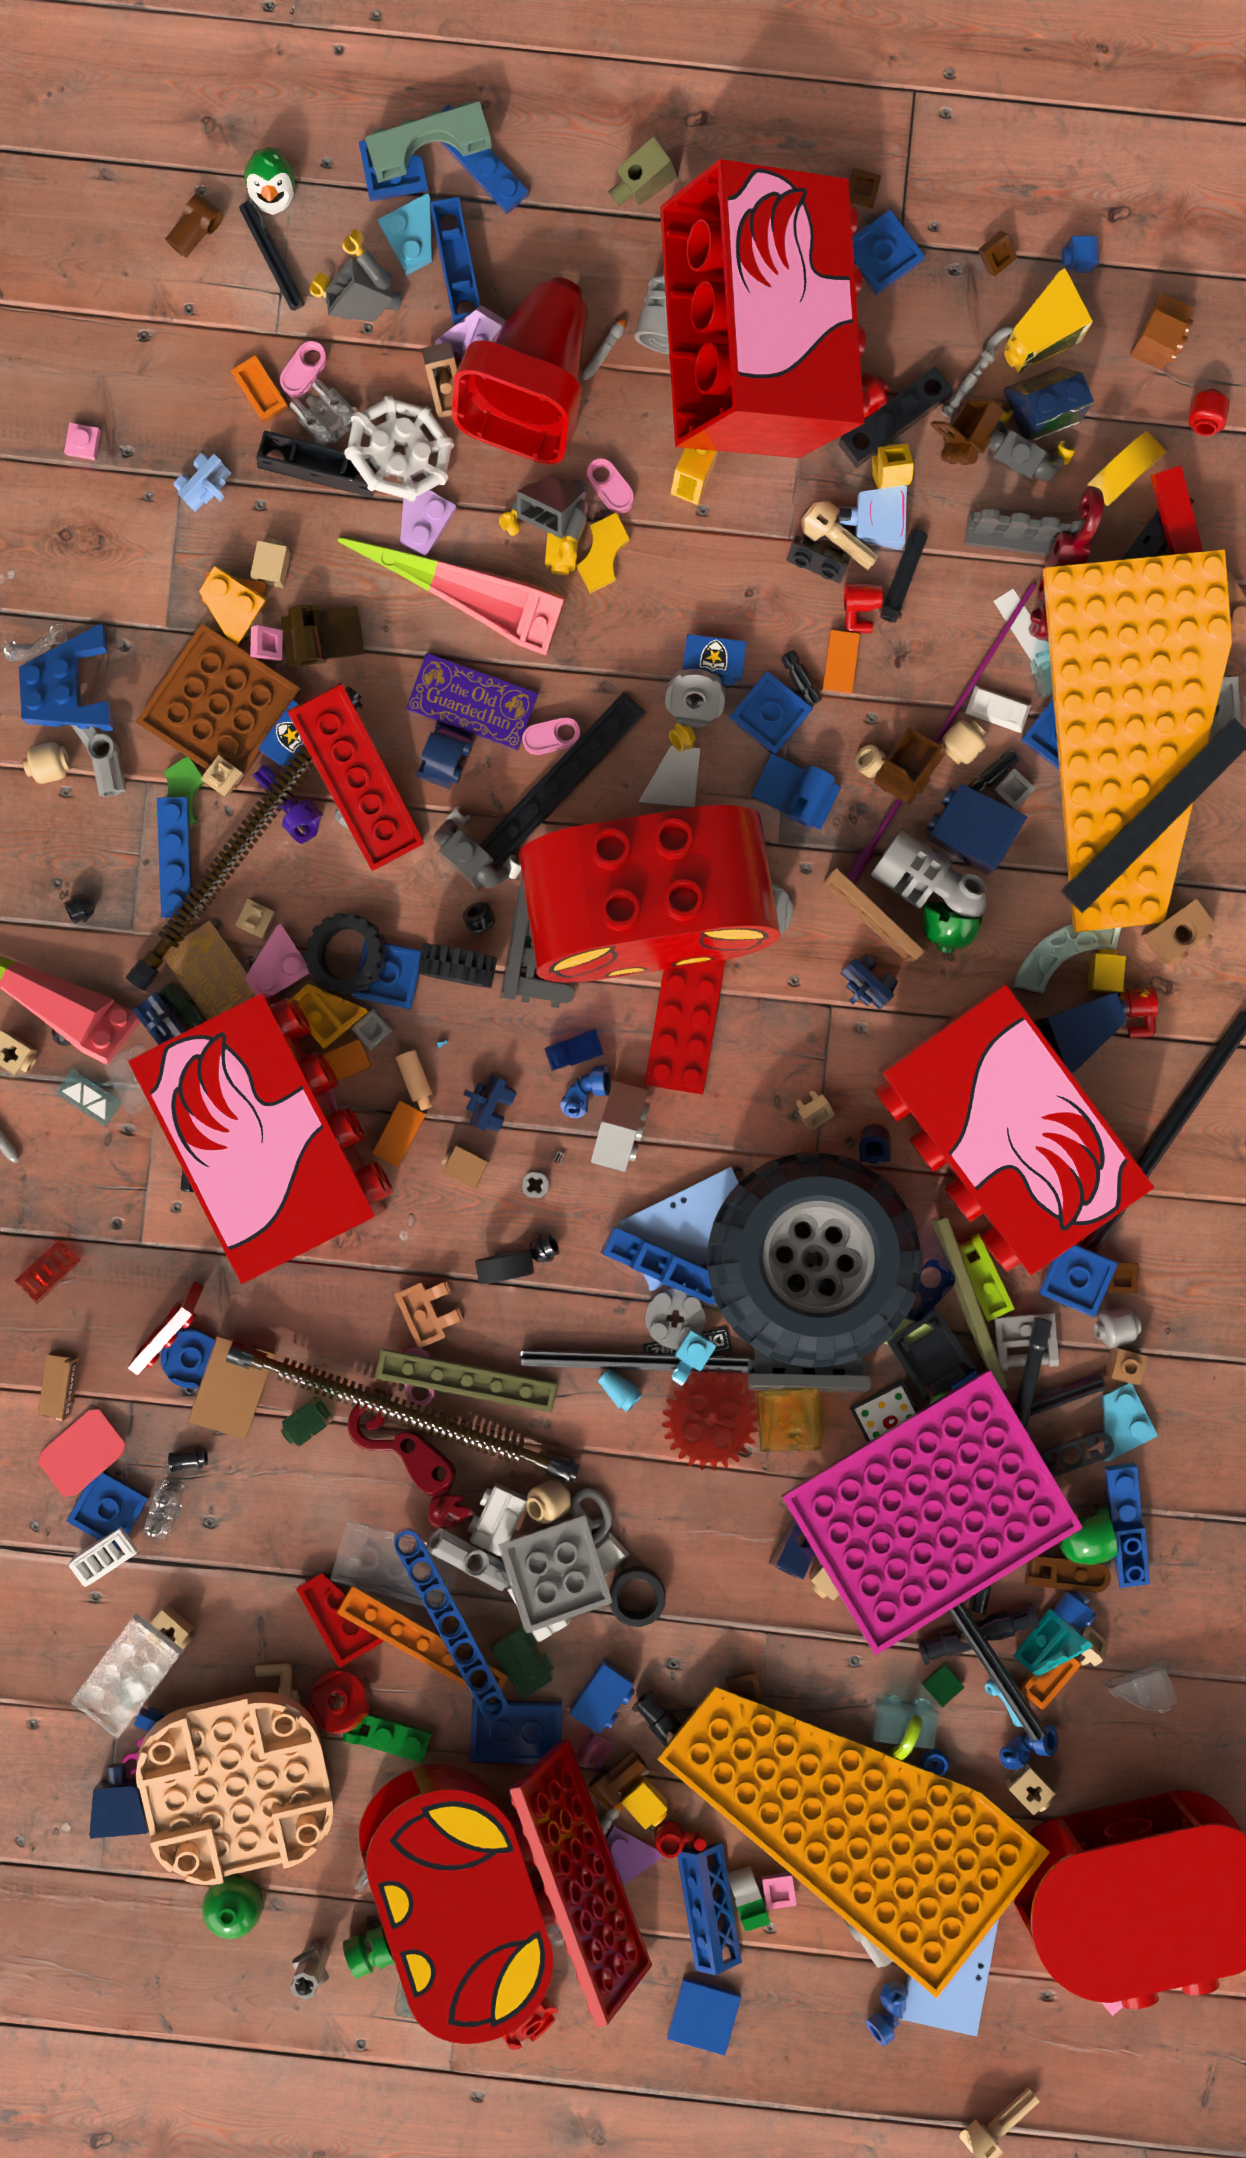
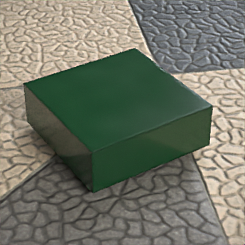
M944 1663L921 1682L942 1708L965 1688Z

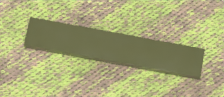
M943 1216L932 1218L931 1222L983 1371L990 1370L1001 1390L1007 1388V1383L950 1220Z
M385 1348L380 1350L375 1374L376 1379L550 1413L553 1410L558 1385L557 1382Z

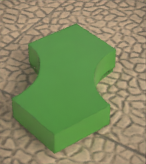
M185 757L165 770L164 774L168 782L167 798L189 797L190 827L198 823L193 810L194 798L205 782L201 780L202 774L193 760Z

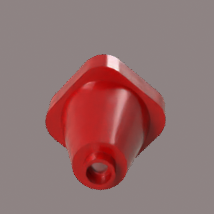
M554 277L549 282L536 284L491 341L479 340L468 345L454 376L452 419L456 426L466 435L538 463L557 464L563 460L577 427L581 399V387L577 380L588 314L587 305L581 298V289L574 282L563 277Z

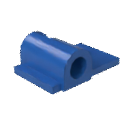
M771 754L751 797L785 813V817L811 829L814 827L821 830L841 786L834 783L835 777L820 768L808 766L807 770L781 757Z

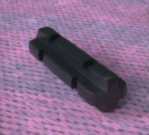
M789 651L782 656L781 661L786 669L789 668V675L799 692L804 694L803 699L805 702L813 706L821 701L822 695L818 688L813 687L815 683L803 663H799L801 659L796 651Z
M1011 749L1007 750L1000 757V760L997 759L979 775V778H975L967 787L981 794L987 790L986 787H991L1008 772V768L1011 769L1019 762V757Z

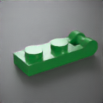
M368 1713L357 1727L343 1734L342 1740L350 1744H359L423 1763L432 1731ZM362 1724L371 1726L369 1734L360 1732Z

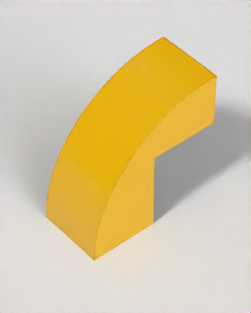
M1146 430L1120 452L1087 485L1100 488L1104 495V503L1109 506L1167 451Z
M908 443L878 447V455L872 456V476L878 489L911 484L914 463Z

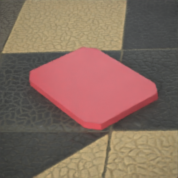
M101 1409L89 1410L41 1451L38 1463L63 1497L76 1496L124 1454L127 1443Z

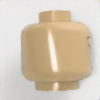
M959 720L943 735V749L958 765L961 762L970 764L986 748V741L982 737L986 732L974 720L970 724L965 720Z
M50 741L31 746L27 751V758L23 759V766L28 777L33 776L36 782L45 784L63 779L66 776V770H70V761L65 747H60L56 742Z
M545 1481L532 1488L527 1495V1512L532 1519L539 1523H552L564 1517L570 1511V1493L559 1481Z

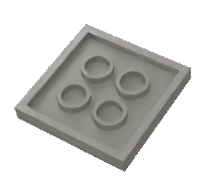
M580 1515L498 1544L526 1633L613 1603L585 1515Z

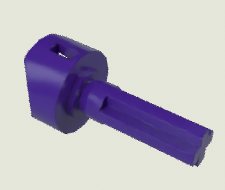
M264 765L253 774V777L264 790L267 788L271 791L274 790L269 786L271 782L278 785V782L274 780L276 776ZM288 791L287 793L291 798L289 800L285 797L282 798L286 802L285 806L280 803L278 804L286 813L282 821V827L296 842L303 844L317 835L320 818L324 813L311 799H306L299 803Z

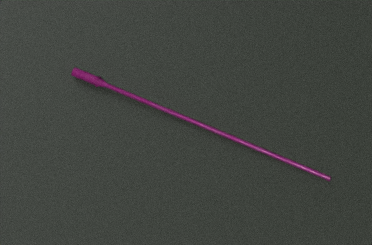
M1031 583L933 742L939 744L1034 591L1035 584ZM896 800L870 844L859 851V856L846 875L854 885L870 859H873L872 854L875 845L903 801Z

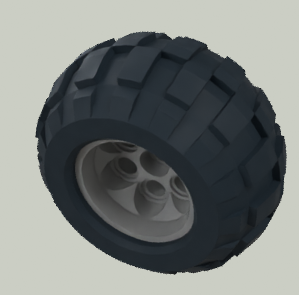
M818 1152L795 1153L794 1155L772 1160L758 1167L739 1182L729 1193L715 1217L707 1247V1267L711 1291L719 1310L735 1333L747 1344L768 1357L783 1363L804 1367H827L844 1364L877 1349L894 1334L904 1318L908 1316L917 1297L916 1292L923 1266V1256L917 1233L918 1227L910 1209L906 1207L893 1185L881 1174L878 1175L857 1160L842 1155L837 1156ZM805 1223L808 1225L810 1236L807 1239H799L795 1235L794 1228L796 1224ZM829 1227H834L840 1232V1240L836 1244H831L825 1239V1231ZM779 1247H786L791 1251L792 1258L789 1263L783 1264L776 1259L775 1253ZM816 1252L821 1258L819 1267L817 1265L808 1267L805 1262L806 1254L813 1255ZM845 1255L851 1259L852 1267L849 1272H842L838 1269L836 1261L839 1256ZM797 1275L803 1280V1288L800 1292H793L788 1288L787 1281L790 1276ZM823 1279L829 1280L834 1287L833 1293L828 1297L821 1295L818 1291V1284Z

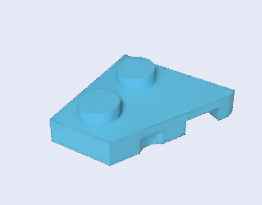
M428 193L378 219L379 226L406 276L433 262L431 200Z
M1126 1382L1102 1394V1409L1104 1411L1102 1431L1108 1433L1114 1443V1451L1110 1457L1104 1459L1106 1462L1158 1436L1131 1383ZM1104 1441V1451L1102 1453L1105 1452V1446L1109 1444L1108 1441Z

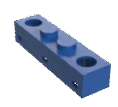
M459 197L430 202L454 326L472 313L459 314L457 312L459 303L470 301L474 305L475 310L480 306ZM451 214L456 217L458 223L455 229L446 231L441 227L440 220L444 215Z

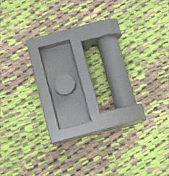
M1055 1313L1005 1316L993 1319L996 1354L1002 1371H1008L1010 1367L1025 1366L1028 1354L1007 1356V1348L1029 1346L1035 1317L1053 1321L1047 1351L1043 1354L1041 1365L1048 1364L1049 1367L1059 1366Z

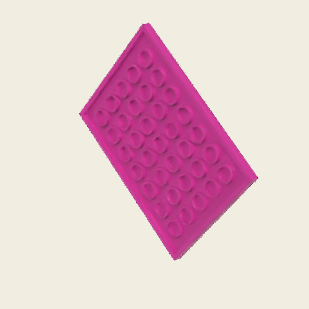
M988 1369L781 1495L875 1655H878L1083 1528L999 1384Z

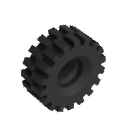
M423 943L417 973L450 982L492 988L497 958L460 948Z

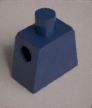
M791 1521L768 1564L795 1578L804 1579L815 1553L806 1537L805 1543L799 1546L797 1538L803 1532L796 1521Z
M125 1763L108 1765V1781L99 1782L93 1790L90 1839L147 1834L149 1827L140 1789L137 1788L136 1778H126Z

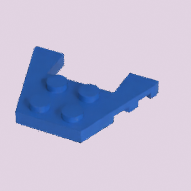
M102 624L92 627L19 666L21 718L26 724L62 727L63 724L75 725L79 729L99 727L103 731L113 730L112 706L108 701L81 706L78 660L108 653L107 632Z

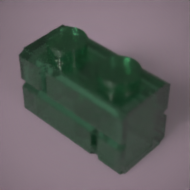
M315 1396L282 1421L283 1429H281V1432L291 1445L295 1443L301 1446L333 1421V1415L321 1398Z
M521 1623L491 1642L490 1649L521 1698L524 1699L553 1680L554 1674L552 1670L555 1669V1666L547 1653L541 1655L536 1647L539 1642L533 1632L526 1633Z

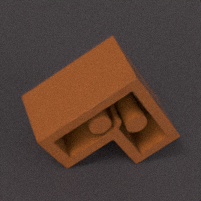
M1161 292L1149 313L1130 356L1161 371L1167 362L1173 364L1188 339L1186 335L1194 321L1189 318L1193 307Z

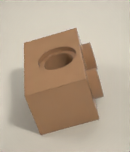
M1194 899L1168 916L1163 923H1159L1147 931L1142 937L1162 965L1169 962L1175 965L1189 955L1186 950L1196 944L1199 948L1213 938L1210 933L1218 927L1200 902ZM1178 926L1183 927L1187 932L1185 942H1180L1175 936V930Z

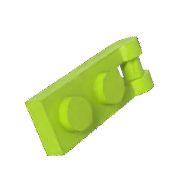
M975 1233L969 1236L970 1240L961 1244L957 1243L985 1320L989 1322L1015 1308L983 1241L980 1239V1235ZM976 1251L979 1258L969 1262L966 1254Z

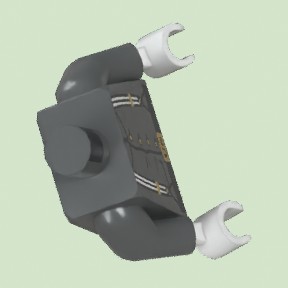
M456 806L434 834V842L441 847L437 854L478 891L483 886L486 888L495 887L508 878L516 879L521 872V865L514 862L516 856L510 855L503 866L497 867L492 857L460 830L470 819V816L464 817L459 812L461 807Z

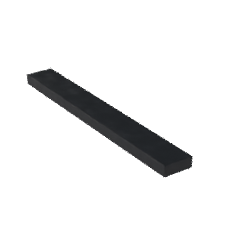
M625 692L613 702L479 845L492 857L497 867L504 865L508 857L521 847L646 714V711Z
M1235 718L1230 719L1061 889L1060 892L1080 913H1084L1246 750V729Z

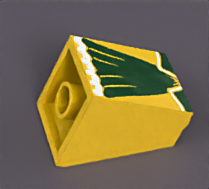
M1066 269L1059 271L1015 326L1005 346V358L1011 367H1015L1018 374L1080 343L1093 322Z

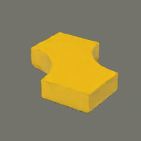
M617 513L590 525L593 538L591 550L587 557L576 565L589 594L616 581L613 571L614 559L618 551L630 542Z

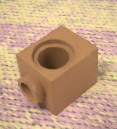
M457 1145L454 1150L448 1148L441 1165L445 1166L442 1173L475 1189L490 1161Z
M1119 1347L1111 1348L1104 1375L1141 1386L1148 1356Z

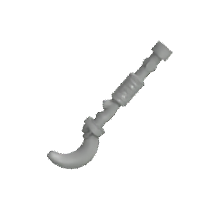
M1013 327L1001 328L992 335L987 343L986 351L981 353V361L976 365L972 373H968L957 388L958 392L950 399V403L941 410L945 417L949 419L952 417L955 407H958L963 396H967L969 391H971L978 381L977 377L983 373V369L988 366V363L992 364L995 361V349L1007 336L1012 334Z

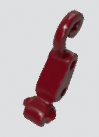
M1089 486L1084 490L1079 503V516L1082 519H1086V521L1075 535L1061 532L1057 536L1045 568L1086 564L1091 550V539L1099 527L1104 509V495L1100 488ZM1042 573L1038 586V598L1043 602L1044 606H1040L1032 611L1030 615L1032 623L1028 629L1031 636L1038 640L1049 642Z
M360 1403L356 1404L349 1415L347 1423L350 1438L362 1449L368 1451H393L401 1457L416 1487L427 1493L431 1498L427 1518L432 1526L437 1529L454 1528L457 1526V1522L463 1523L465 1518L476 1515L473 1507L459 1505L461 1501L467 1498L466 1495L451 1493L456 1477V1469L446 1456L422 1435L412 1431L401 1432L394 1437V1440H373L365 1437L359 1426L360 1419L366 1412L368 1405H364L363 1410L358 1409ZM379 1410L373 1419L366 1422L367 1429L375 1430L380 1428L385 1423L388 1413L386 1412L385 1418L381 1417L382 1410ZM409 1439H412L415 1443V1448L411 1453L406 1449V1443ZM441 1466L446 1470L444 1480H440L437 1476V1470Z

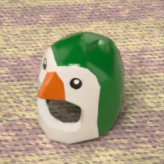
M272 147L254 151L245 166L244 180L249 197L262 212L274 215L284 211L292 201L295 192V177L292 166L279 150ZM284 191V197L275 203H266L257 196V193H260L270 202L278 193Z

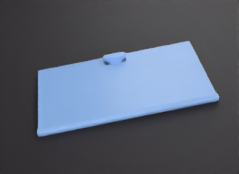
M728 1167L618 1221L621 1229L704 1266L707 1264V1247L713 1222L721 1205L738 1184L737 1178L732 1168ZM644 1274L650 1291L665 1285L659 1280Z
M999 1919L938 1998L934 1997L907 1974L905 1987L909 1995L906 1997V2011L903 2013V2019L900 2020L977 2037Z

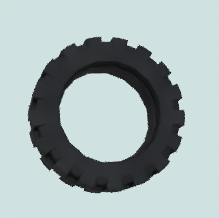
M337 913L332 918H324L320 926L316 925L313 928V935L311 938L308 937L306 942L308 951H305V959L309 963L307 965L309 973L314 975L313 979L318 984L340 994H357L360 990H368L371 987V983H376L381 976L379 974L381 970H385L387 964L384 961L385 956L388 957V949L384 946L386 942L384 936L379 933V928L375 924L352 913ZM342 930H356L363 935L367 942L368 955L366 963L361 971L353 977L338 978L326 966L325 952L327 944L334 935Z

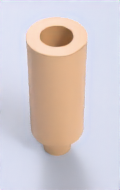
M416 1050L395 1057L412 1102L417 1101L421 1111L432 1107L428 1096L433 1094Z

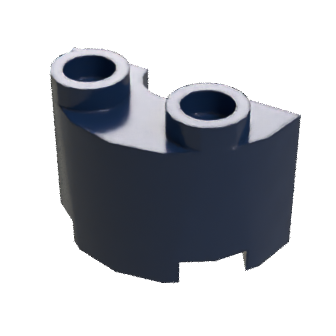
M437 722L435 731L430 733L421 755L423 761L417 771V777L448 790L451 789L453 783L457 785L463 772V768L459 766L463 755L466 757L470 755L474 745V740L471 739L472 735Z

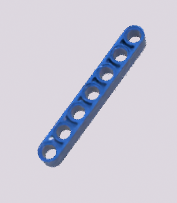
M411 1528L398 1530L393 1537L394 1549L476 1704L485 1718L489 1720L502 1718L507 1711V1701L421 1538ZM412 1535L415 1538V1545L411 1550L400 1549L399 1540L402 1536ZM418 1562L429 1564V1572L424 1577H417L413 1574V1568ZM440 1589L443 1591L444 1596L440 1603L431 1604L428 1602L427 1596L431 1590ZM447 1616H454L458 1619L456 1628L451 1631H446L442 1628V1621ZM461 1643H469L472 1646L470 1655L464 1658L457 1656V1647ZM476 1670L486 1672V1678L481 1684H473L470 1681L471 1674ZM490 1697L500 1699V1706L494 1711L485 1709V1702Z

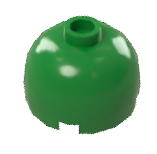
M928 902V906L924 905L921 926L924 935L931 943L937 945L938 951L954 953L955 949L965 948L974 942L979 934L984 915L982 914L974 918L964 917L953 911L946 902Z
M233 1874L224 1876L223 1883L211 1885L205 1893L202 1903L203 1921L208 1930L217 1937L227 1940L239 1939L250 1933L260 1920L264 1908L263 1895L258 1885L253 1881L250 1882L248 1879L242 1878L243 1875Z

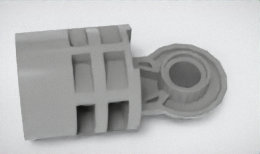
M663 274L662 277L649 279L648 291L645 294L644 305L641 309L635 331V340L648 349L669 355L665 280Z
M903 828L898 832L870 874L875 880L918 909L923 906L934 891L945 900L953 911L964 917H979L985 912L987 904L985 892L987 887L983 879L971 873L961 876L949 868L952 863L950 860Z

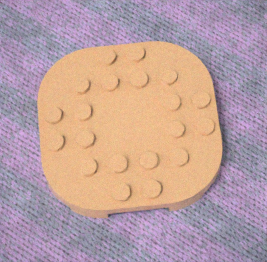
M254 1692L179 1709L159 1720L149 1730L140 1746L136 1782L142 1797L151 1836L150 1844L158 1861L167 1871L171 1872L173 1870L184 1876L187 1882L214 1885L223 1883L224 1876L282 1863L284 1869L292 1867L310 1857L317 1850V1845L324 1836L328 1835L333 1818V1802L319 1731L308 1711L299 1703L286 1696L271 1692Z

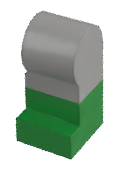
M751 1865L728 1872L729 1882L744 1931L747 1932L771 1924L769 1912Z

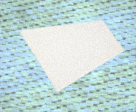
M670 746L639 802L695 807L700 748L679 752L674 746Z

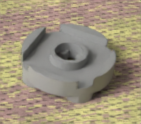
M681 669L669 681L665 694V706L668 712L670 710L671 714L675 716V720L678 723L690 727H703L708 725V722L715 717L717 719L723 712L725 690L721 684V678L717 674L702 669ZM697 693L703 699H698L697 703H692V699L687 696Z
M672 1288L657 1294L652 1299L646 1310L645 1323L651 1337L660 1345L671 1349H678L690 1328L701 1335L705 1325V1313L697 1298ZM673 1310H679V1315L684 1317V1321L679 1322L677 1327H672L671 1321L666 1320L667 1315H672Z

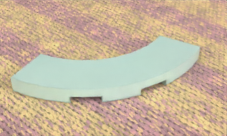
M1071 924L1053 932L1035 946L1026 957L1016 975L1013 987L1043 994L1054 971L1068 958L1089 950H1116L1121 927L1073 932Z

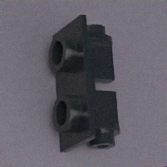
M796 535L786 561L795 564L799 568H805L819 574L825 579L841 583L851 558L846 557L847 553L827 546L823 554L819 552L822 543L814 542L805 535L802 537Z

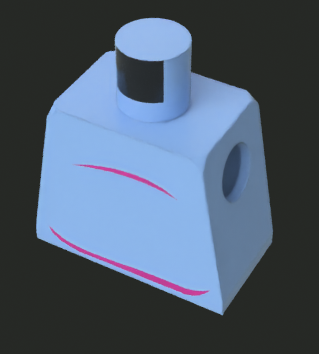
M907 486L859 492L856 498V507H839L838 523L840 525L855 526V537L862 543L902 550L906 535Z

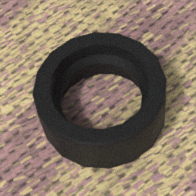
M530 1250L509 1252L475 1261L479 1284L516 1279L534 1274L535 1272Z
M633 1566L622 1570L614 1577L610 1585L609 1593L613 1602L610 1603L612 1613L620 1622L631 1627H643L652 1624L660 1617L665 1607L666 1593L662 1580L654 1571L646 1567ZM633 1579H642L648 1582L653 1587L655 1593V1601L652 1607L642 1614H632L626 1611L619 1599L623 1585Z

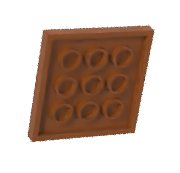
M201 623L135 722L206 770H208L218 755L244 774L235 787L237 789L260 755L259 746L293 700H297L302 689L254 657H250L248 653Z

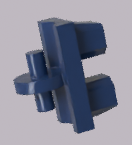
M868 953L858 960L855 958L840 974L849 981L846 987L853 993V996L848 1000L852 1005L860 999L866 1006L872 1002L880 1010L895 995L893 991L898 981L888 973L877 979L871 973L877 965L876 960Z
M157 992L153 993L147 1000L132 1010L158 1045L187 1031Z
M494 1075L490 1076L487 1085L478 1082L474 1092L465 1089L463 1095L470 1098L466 1109L474 1112L469 1124L483 1131L485 1128L500 1131L505 1117L493 1112L498 1101L510 1106L517 1092L506 1085L507 1081Z

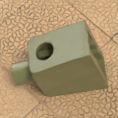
M654 136L618 167L616 171L621 182L609 190L608 193L618 207L630 197H633L637 204L640 205L678 178L670 158Z

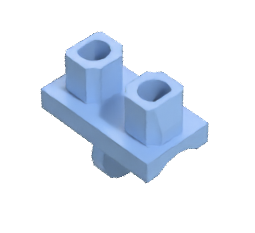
M201 453L194 460L193 465L198 471L193 477L189 478L186 474H183L174 482L175 487L179 491L177 494L194 512L203 503L207 504L213 496L220 502L224 499L219 490L226 484L225 480L231 472L215 454L210 457Z

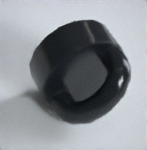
M483 902L470 905L463 912L462 916L468 930L473 934L486 932L495 922L490 906Z

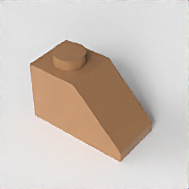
M446 342L421 348L438 418L451 416L453 380L457 372L451 343Z

